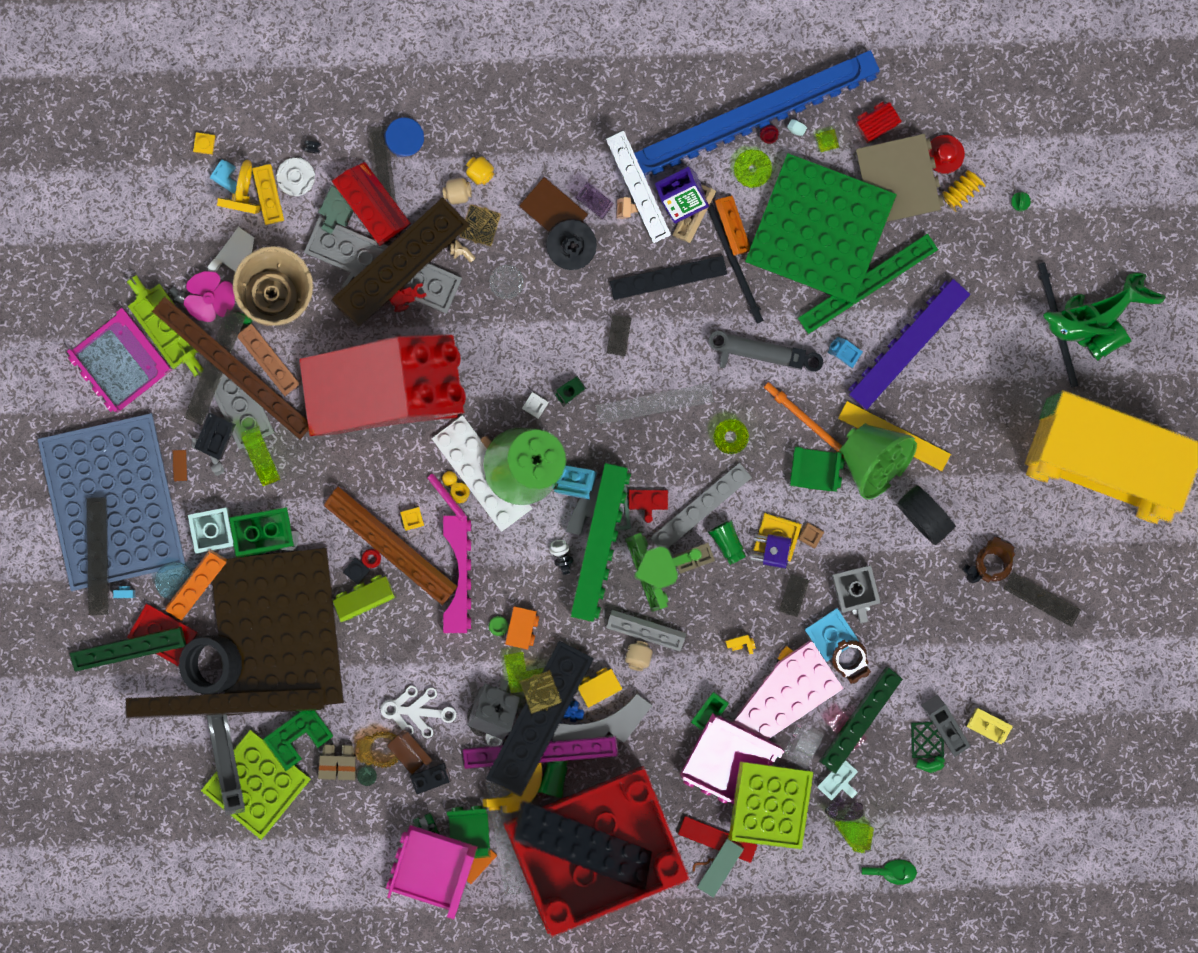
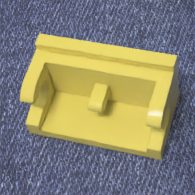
M975 708L966 727L1002 744L1005 742L1013 726L979 708Z

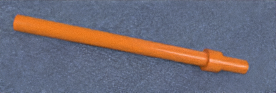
M769 382L763 387L775 397L774 400L776 402L782 403L833 449L841 453L842 445L792 403L782 390L779 391Z

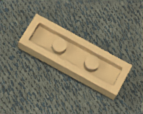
M701 185L710 205L716 191ZM708 208L680 221L673 236L691 243Z

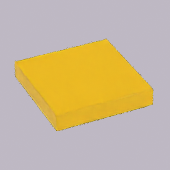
M764 513L758 535L768 536V534L792 538L788 561L791 562L802 524ZM756 541L753 550L765 554L766 543Z

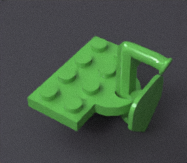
M641 533L626 538L625 540L637 571L634 576L642 584L651 612L668 607V597L664 591L662 592L661 588L676 582L678 577L676 566L692 560H699L702 556L701 551L693 549L691 552L672 558L669 550L665 547H657L647 551L648 543L645 536H642Z

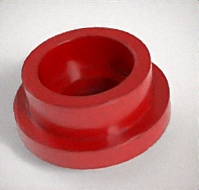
M368 549L362 555V562L368 568H375L381 563V554L375 549ZM369 555L375 556L374 562L368 561Z

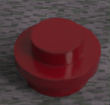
M767 125L761 129L759 135L763 142L772 144L777 141L779 131L776 126Z

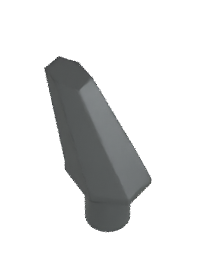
M175 287L169 290V293L174 297L173 302L184 305V299L189 295L184 291L180 293Z

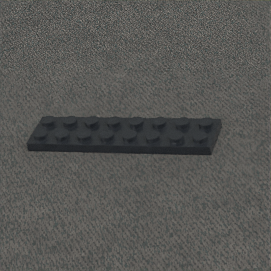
M561 641L558 642L540 676L544 678L551 675V678L544 680L541 684L538 683L537 689L554 683L552 686L538 690L540 691L538 695L540 696L541 694L543 700L548 699L549 691L546 690L551 689L550 691H552L553 689V696L554 691H557L555 693L559 697L560 703L532 713L528 701L526 702L486 780L522 797L594 658Z
M520 802L514 841L637 889H646L652 851L529 802Z

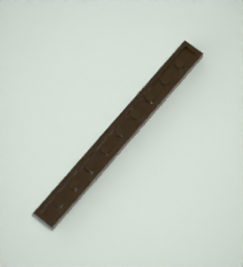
M323 689L125 698L126 719L324 710Z

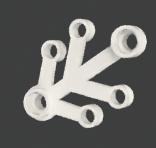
M409 686L406 692L396 700L389 699L381 705V713L385 718L394 719L402 730L410 727L412 729L410 735L414 733L413 726L407 725L400 714L408 715L422 731L424 738L432 737L433 729L427 726L420 716L442 718L446 723L453 722L457 716L455 709L452 707H446L443 710L420 708L430 699L436 698L437 690L435 688H428L425 694L409 707L401 705L410 697H415L418 694V689L415 686ZM410 688L415 689L416 693L414 695L408 693ZM429 690H434V697L428 696ZM389 705L394 707L393 713L387 711ZM451 711L453 714L452 718H446L445 713ZM425 729L431 730L430 736L424 735Z

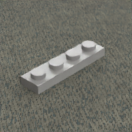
M615 610L611 611L606 627L607 629L677 651H681L686 637L684 632Z

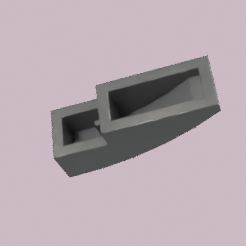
M600 479L594 482L593 489L589 493L590 499L581 498L570 517L566 530L567 533L581 535L585 517L593 518L601 483Z

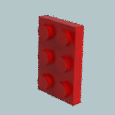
M146 603L127 638L182 627L186 644L195 639L198 632ZM184 647L155 654L179 666V658Z

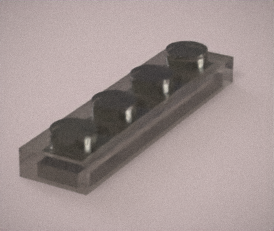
M1014 572L1010 574L1003 587V590L1070 627L1073 626L1081 611L1079 608Z

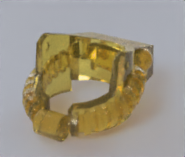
M380 731L372 734V736L366 735L364 738L357 741V748H359L357 760H360V763L365 762L367 766L373 764L378 768L394 766L398 761L395 755L389 761H379L372 753V746L378 738H389L392 740L397 735H394L392 732L390 733V731Z

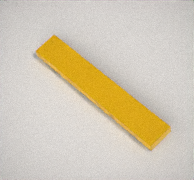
M846 401L838 417L839 420L857 429L866 423L871 426L913 436L915 438L914 441L917 442L914 458L941 472L951 455Z

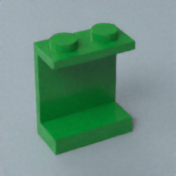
M794 447L789 486L837 492V488H841L842 477H839V470L844 467V458L841 457L842 453Z
M471 806V810H463V807L451 808L452 811L447 812L450 838L476 846L477 850L474 859L491 857L488 810L483 809V806Z

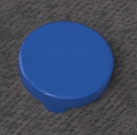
M402 117L394 120L389 124L384 134L388 149L398 157L414 155L420 150L424 142V133L421 126L411 118Z

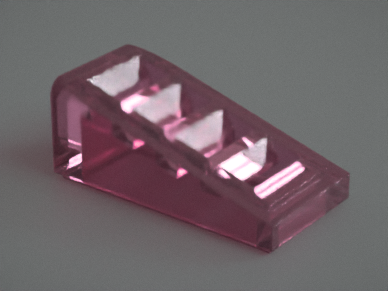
M840 710L826 724L838 735L849 718ZM843 718L844 721L836 728L834 725ZM864 735L859 740L857 745L854 747L852 752L855 751L867 739Z

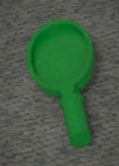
M893 860L886 863L883 868L862 867L861 875H882L890 883L904 885L916 878L917 870L912 863L906 860Z

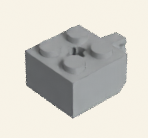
M871 565L831 575L841 613L852 611L853 615L858 614L860 623L868 622L866 612L870 611V606L880 604ZM855 583L861 587L857 595L851 591Z

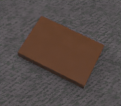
M545 177L519 205L524 212L548 232L559 221L577 219L583 222L588 216L583 209Z

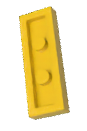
M268 164L252 168L265 225L284 222L272 165Z

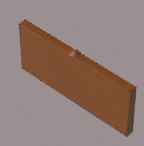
M173 450V481H187L186 450Z

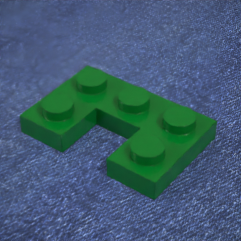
M315 710L301 711L265 737L263 742L283 769L287 771L302 760L291 743L306 733L318 749L333 738V735Z

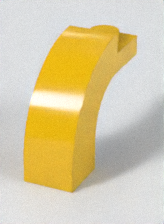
M541 763L538 764L522 797L510 793L503 797L482 799L483 807H489L491 811L501 810L502 806L503 813H512L519 810L520 802L526 801L530 803L541 785Z

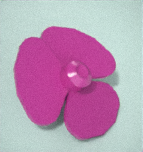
M203 271L195 274L187 282V290L192 294H196L189 295L184 299V306L190 315L200 321L212 322L216 317V313L220 317H226L230 314L235 304L233 284L231 282L223 281L220 283V276L214 271Z

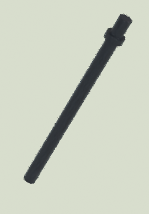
M711 204L707 209L750 307L749 312L753 314L756 323L759 324L764 321L760 313L761 308L755 302L736 255H733L730 248V243L716 209Z
M1045 262L1038 264L1039 279H1042L1050 312H1058L1049 279L1051 275L1047 271ZM1058 338L1071 388L1079 386L1067 341Z

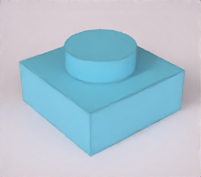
M119 586V590H113V598H135V590H130V586Z

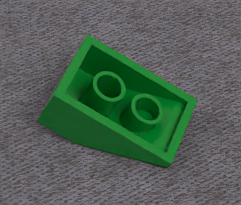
M287 507L229 518L237 558L294 546Z

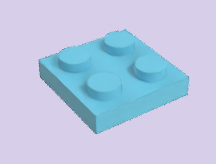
M838 608L804 629L825 662L831 660V657H833L832 653H834L833 651L836 650L835 648L838 647L837 643L840 641H859Z

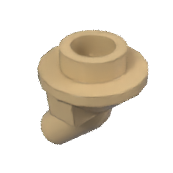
M455 239L454 243L450 244V255H453V258L456 259L463 254L469 262H472L475 256L468 248L462 246Z

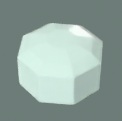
M791 119L787 128L791 133L803 136L807 126Z

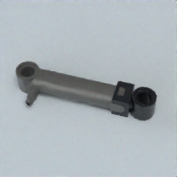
M722 331L713 332L708 340L712 350L722 352L720 368L726 367L729 354L797 370H802L804 366L806 371L810 373L819 371L823 366V358L820 354L812 352L805 355L806 350L799 348H790ZM716 336L722 337L724 340L723 345H714L713 338ZM811 357L818 360V366L815 368L810 367L808 364V360Z

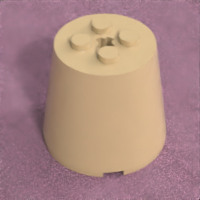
M265 247L246 256L239 264L234 276L233 291L238 306L250 319L263 325L278 326L295 320L305 311L312 297L313 281L308 267L297 254L285 248ZM273 291L276 297L270 299L266 293Z

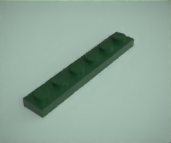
M176 627L72 651L69 654L74 671L77 672L182 648L187 644L182 627Z
M885 667L818 762L832 773H837L903 680L890 668Z

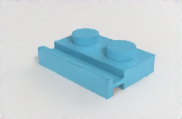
M565 465L564 472L558 480V486L554 492L590 499L589 493L593 489L597 472Z

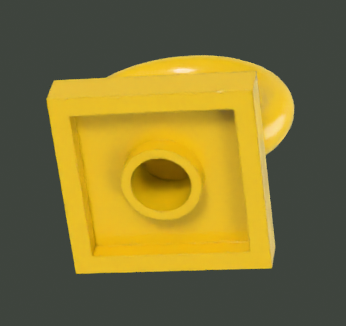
M245 160L242 163L236 192L232 193V199L218 198L217 206L253 214L260 213L261 205L249 203L250 197L247 196L252 174V163L250 160Z

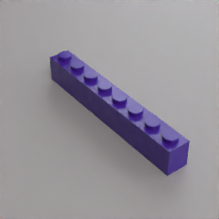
M954 279L950 282L946 280L939 288L941 290L940 294L937 297L933 295L926 302L929 306L924 311L920 309L915 314L913 324L909 325L907 323L900 331L903 335L898 340L894 338L887 347L890 349L886 354L881 352L874 360L877 364L872 369L868 367L861 374L864 378L859 383L855 381L848 389L850 391L848 396L866 411L971 295Z

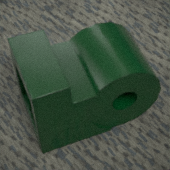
M576 376L558 388L553 394L564 407L587 388L579 377Z

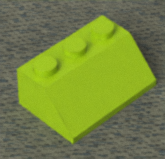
M381 574L372 578V583L366 586L364 583L353 587L354 591L349 594L346 591L337 594V599L333 600L340 621L345 622L397 598L388 577H382Z

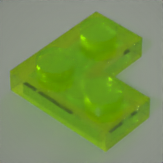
M523 652L504 655L511 694L524 692L521 682L534 678L533 681H536L535 677L539 678L544 668L526 671Z

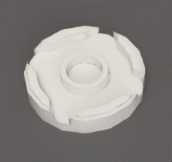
M302 158L287 159L280 164L277 170L278 186L284 193L290 196L306 194L315 183L313 167Z

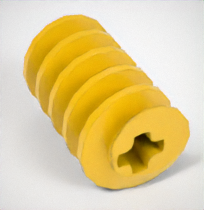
M967 170L965 176L961 175L959 177L960 182L955 181L953 183L954 187L949 186L948 192H942L944 201L953 211L957 212L955 206L963 207L961 201L969 202L966 197L967 195L972 198L974 197L973 190L978 193L980 192L978 185L986 187L984 182L974 172L972 173Z

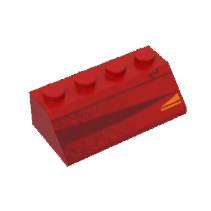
M365 162L346 170L332 181L335 188L379 247L411 224Z

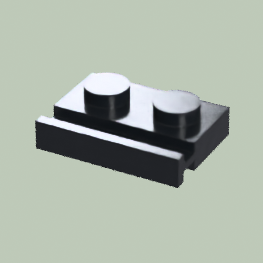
M209 413L194 449H198L211 457L221 460L236 424L213 413Z

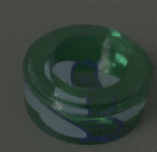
M365 766L358 771L357 779L360 784L370 786L375 783L377 773L374 768Z

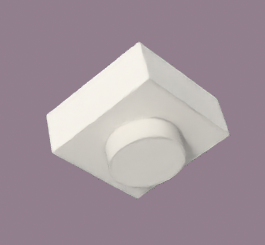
M532 392L522 409L539 419L549 402Z

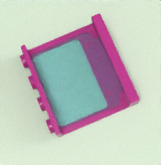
M123 308L119 309L115 317L73 350H67L70 355L67 357L74 366L78 365L82 370L80 372L81 376L85 381H91L94 385L92 390L98 397L102 395L106 400L104 405L110 412L114 411L116 413L120 412L172 371L171 367Z

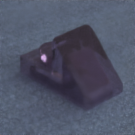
M586 182L576 196L579 204L587 207L601 219H604L614 205L588 182Z

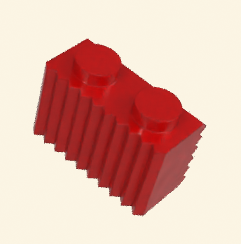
M883 101L874 107L875 111L868 114V112H865L857 117L859 121L855 125L867 144L901 124L902 121L890 102L885 104Z

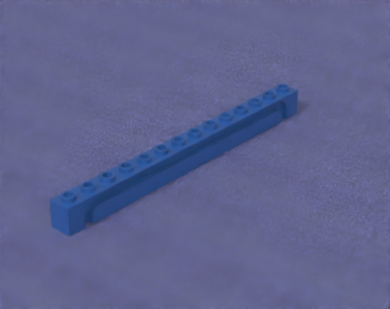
M867 51L853 59L844 61L648 146L641 151L634 152L644 176L653 173V175L659 174L664 171L663 167L668 165L675 167L681 164V160L688 157L691 160L698 157L700 151L706 149L709 152L716 149V144L721 142L728 144L735 140V136L740 134L742 137L749 135L753 132V128L759 126L762 129L770 125V121L776 118L778 121L789 117L788 113L802 112L806 109V105L811 103L813 106L824 102L823 98L829 95L831 98L842 94L841 90L845 88L852 90L860 86L859 82L864 80L867 83L877 79L876 75L880 73L879 67L872 51Z

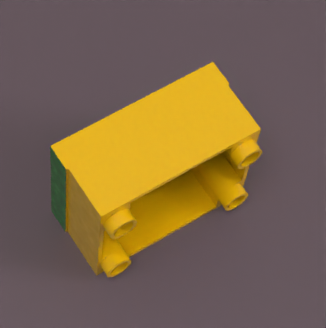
M1064 391L1046 398L1039 417V426L1024 465L1028 466L1026 476L1044 483H1048L1049 478L1055 480L1062 478L1138 507L1135 517L1153 524H1158L1159 519L1172 523L1174 515L1182 513L1198 470V441Z

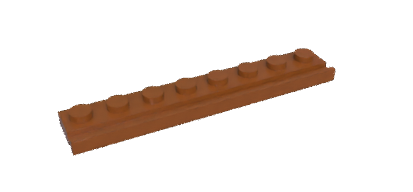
M340 487L333 491L323 505L442 606L457 588L453 582Z

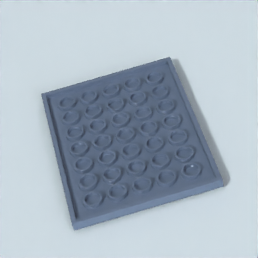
M152 413L38 439L71 591L186 566Z

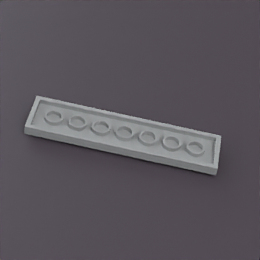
M319 217L304 253L349 273L354 271L359 274L389 246L383 244L379 247L375 240L333 223L335 229L332 234H329L321 229L325 219ZM428 264L402 289L409 287L414 289L417 284L422 283L423 287L418 288L417 292L419 294L426 293L427 296L423 299L416 297L415 301L447 314L462 278Z

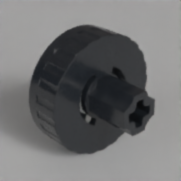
M565 219L557 222L549 230L546 237V251L550 259L558 267L565 270H578L588 265L594 258L597 240L594 232L584 222L577 219ZM572 241L577 244V246L571 249L567 247Z

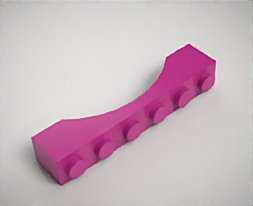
M443 516V536L455 552L459 569V580L455 597L443 613V633H468V629H471V617H468V610H471V598H468V590H471V578H468V571H471V559H468V551H471V539H467V532H471V520L466 518L461 521L457 516Z

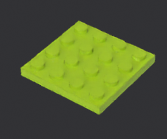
M250 730L233 750L245 812L232 814L231 816L262 840L311 778L295 765L285 771L263 742V739ZM216 771L201 792L224 809Z
M740 762L728 840L802 849L813 772Z

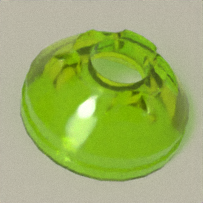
M726 419L715 428L713 439L716 447L721 452L737 454L747 446L749 433L746 426L739 420ZM729 431L734 432L737 436L736 441L733 443H728L725 440V434Z

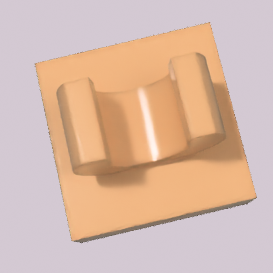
M623 197L617 199L616 219H626L630 217L631 213H638L636 205L631 204V198Z

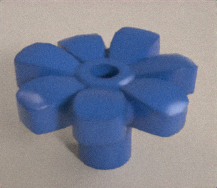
M572 701L563 718L568 719L570 717L571 722H576L577 719L582 720L584 718V710L578 709L579 702Z

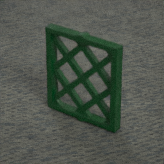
M932 722L911 723L912 758H936L937 756L930 755L934 749L940 753L938 756L944 758V740L936 734L937 730L933 731L929 727ZM917 725L926 726L922 731L916 728ZM927 728L932 732L928 738L923 734ZM914 729L919 733L915 738ZM920 735L926 740L922 745L916 741ZM934 735L939 739L935 745L930 741ZM927 742L933 746L928 752L923 748ZM940 742H941L942 752L937 748V746L940 744ZM914 743H916L919 746V748L915 752ZM920 749L926 753L925 756L917 755Z

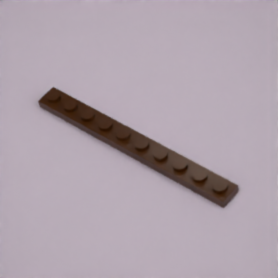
M163 297L151 311L299 440L308 432V420L166 297Z

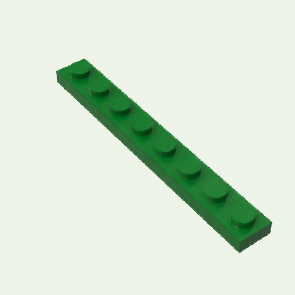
M926 234L866 273L855 304L938 251L929 234ZM831 296L800 316L798 321L809 335L855 304Z

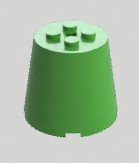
M523 427L512 428L499 434L488 446L483 461L485 479L490 489L500 499L515 505L533 504L544 499L554 489L564 472L566 455L562 444L554 435L543 430ZM535 457L537 459V463L533 464V459L531 458Z

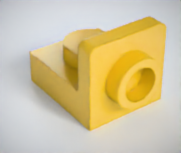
M748 634L725 640L727 649L731 648L732 651L742 649L743 644H746L749 655L753 654V649H756L753 637L749 638Z

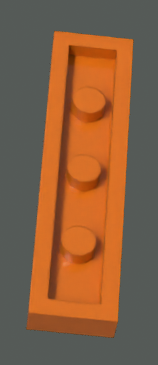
M210 549L165 607V611L182 621L226 564L227 559Z

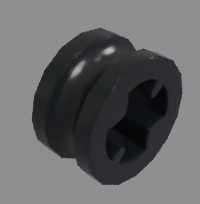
M304 141V152L320 154L318 148L321 146V143Z

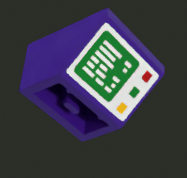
M690 167L655 183L659 197L675 224L709 207L698 175Z

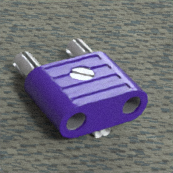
M755 534L754 537L767 539L754 538V541L766 543L764 555L751 554V556L764 558V560L750 557L751 560L763 562V565L786 569L792 538L768 534V536Z

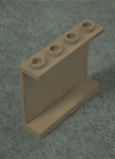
M925 134L856 149L863 182L897 194L887 222L935 211L941 212V207L944 206L942 195L937 193V188L940 187L938 176H934L932 170L936 168L934 157L929 156L928 150L932 149L930 138H926Z

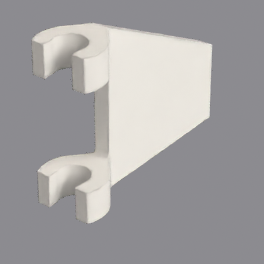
M238 227L216 258L209 264L208 270L217 272L223 263L236 272L242 260L252 253L254 237Z

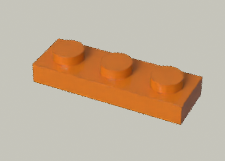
M733 196L715 200L733 255L749 252L751 247Z

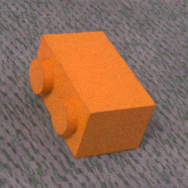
M513 607L505 645L527 650L529 646H533L535 635L532 634L533 627L538 626L540 617L536 615L537 611Z

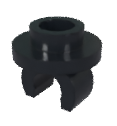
M565 554L564 556L557 557L554 564L555 566H561L562 574L566 575L570 574L569 564L574 560L573 557Z
M965 564L962 571L967 574V581L969 583L979 582L982 579V575L980 576L976 566L972 565L970 567L968 564Z

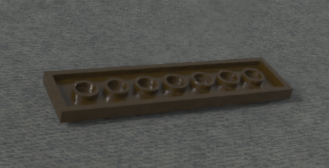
M442 197L331 299V302L359 329L462 234L470 224Z

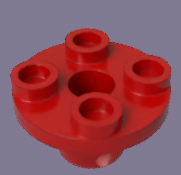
M940 135L931 141L932 149L928 150L929 156L934 157L936 168L933 170L940 174L955 172L964 161L965 151L963 145L957 138L950 135Z

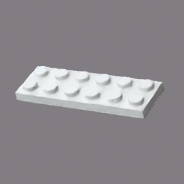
M463 415L431 438L501 532L533 509L530 504L515 505L500 499L490 489L485 479L483 466L487 448Z

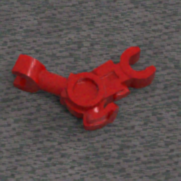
M417 284L414 289H411V287L402 289L390 299V303L395 306L394 312L406 311L409 305H403L414 302L416 297L419 299L425 298L427 296L426 293L419 294L417 292V289L423 287V284Z

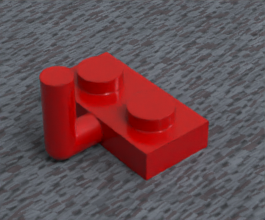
M629 490V510H645L644 520L646 523H651L653 520L652 510H668V490Z

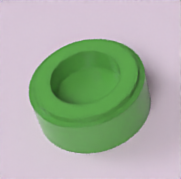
M494 617L489 622V630L493 635H504L508 630V622L503 617Z

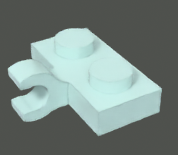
M845 760L837 773L830 772L817 788L830 800H833L842 789L853 798L858 792L848 782L858 771Z

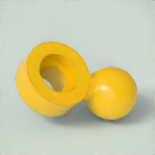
M445 472L442 476V482L444 485L451 487L449 494L456 503L466 502L470 494L468 486L463 483H457V475L454 472Z

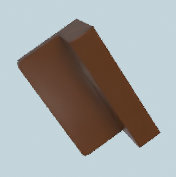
M402 730L387 744L390 751L411 774L423 764L427 766L433 761L405 730Z

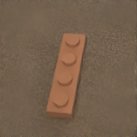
M250 324L236 335L285 397L300 386V383L253 324Z

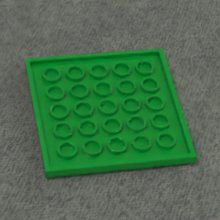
M787 153L745 263L855 304L897 194Z

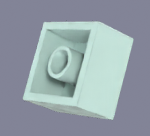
M229 508L188 515L195 554L205 553L210 549L215 551L234 547L229 520L231 518Z

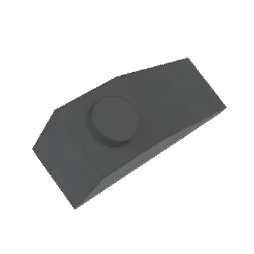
M935 695L921 705L954 757L971 747L948 707L938 695Z

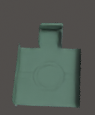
M332 185L318 213L326 217L321 229L332 234L335 229L333 223H339L345 228L353 214V210Z

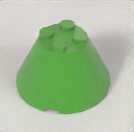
M865 423L857 430L853 428L847 434L848 440L841 447L840 452L845 458L860 495L864 499L870 500L891 487L889 482L896 474L900 477L915 455L917 442L914 441L915 438L911 435Z

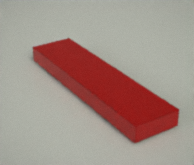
M686 816L678 832L680 836L718 851L727 837L729 838V833ZM734 841L744 847L739 859L751 863L758 845Z

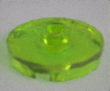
M752 149L746 150L735 160L733 167L734 176L744 187L759 188L770 179L772 163L764 152ZM755 166L756 171L753 173L750 172L749 167Z

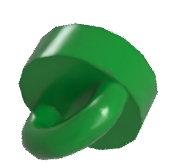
M1018 192L1011 199V206L1019 212L1027 210L1031 204V199L1025 192Z

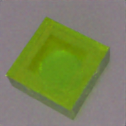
M835 129L815 134L820 153L839 148Z

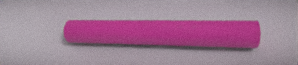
M434 474L429 475L427 479L461 521L465 520L467 515Z

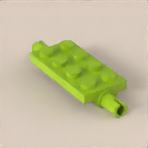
M137 275L132 277L136 285L129 279L127 284H129L137 296L136 300L128 307L174 370L185 363L194 377L200 375L198 371L200 373L204 372L205 369L195 358L198 352L151 312L163 297H166L173 303L161 284L149 290L145 288Z

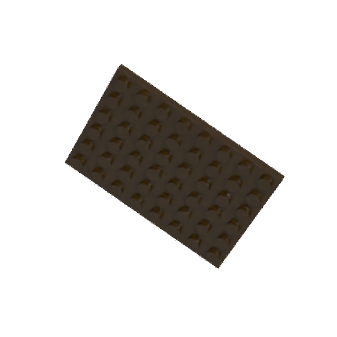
M327 548L227 559L226 564L212 581L219 636L230 639L237 646L242 657V672L235 685L224 691L225 694L323 689L324 705L344 703ZM221 658L222 673H223V661H222V658ZM227 714V716L241 715V714Z

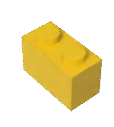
M605 667L596 672L598 676L592 679L588 676L582 681L578 690L588 708L622 690L612 668L608 670Z

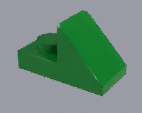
M713 691L691 723L703 731L712 713L720 716L729 705V702Z

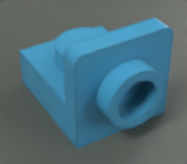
M837 337L831 343L828 354L838 358L851 368L854 367L863 353L852 343L840 337Z

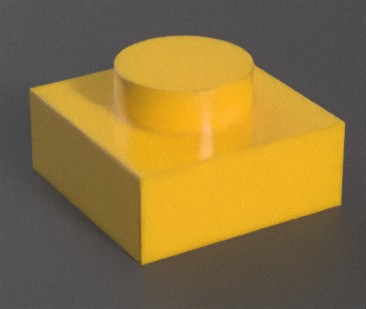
M196 132L193 152L213 155L216 136Z
M420 507L400 512L405 531L425 526Z

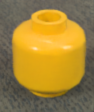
M482 156L477 159L473 157L466 164L468 167L466 175L476 185H486L495 175L493 173L494 166Z

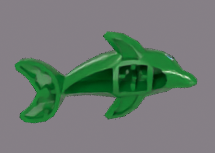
M1132 273L1126 277L1123 291L1113 297L1093 304L1083 305L1085 295L1078 294L1072 296L1066 302L1063 311H1048L1043 314V317L1048 322L1050 332L1059 339L1070 342L1077 341L1079 345L1087 347L1086 345L1091 343L1092 338L1096 335L1115 334L1116 330L1108 327L1118 319L1130 302L1161 304L1166 296L1144 286L1146 274Z

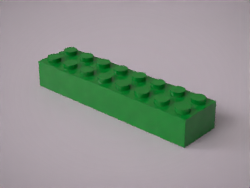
M607 463L604 465L571 612V617L594 622L595 618L598 619L600 616L601 607L598 606L599 599L603 600L606 588L602 587L603 580H608L610 569L606 568L607 562L612 561L614 550L611 549L612 542L617 540L618 531L615 530L616 523L621 522L623 512L619 511L621 504H625L627 492L623 491L625 484L629 485L631 478L628 468Z

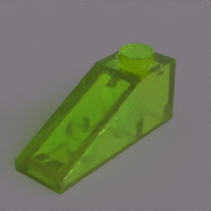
M260 426L242 432V440L262 486L281 480Z

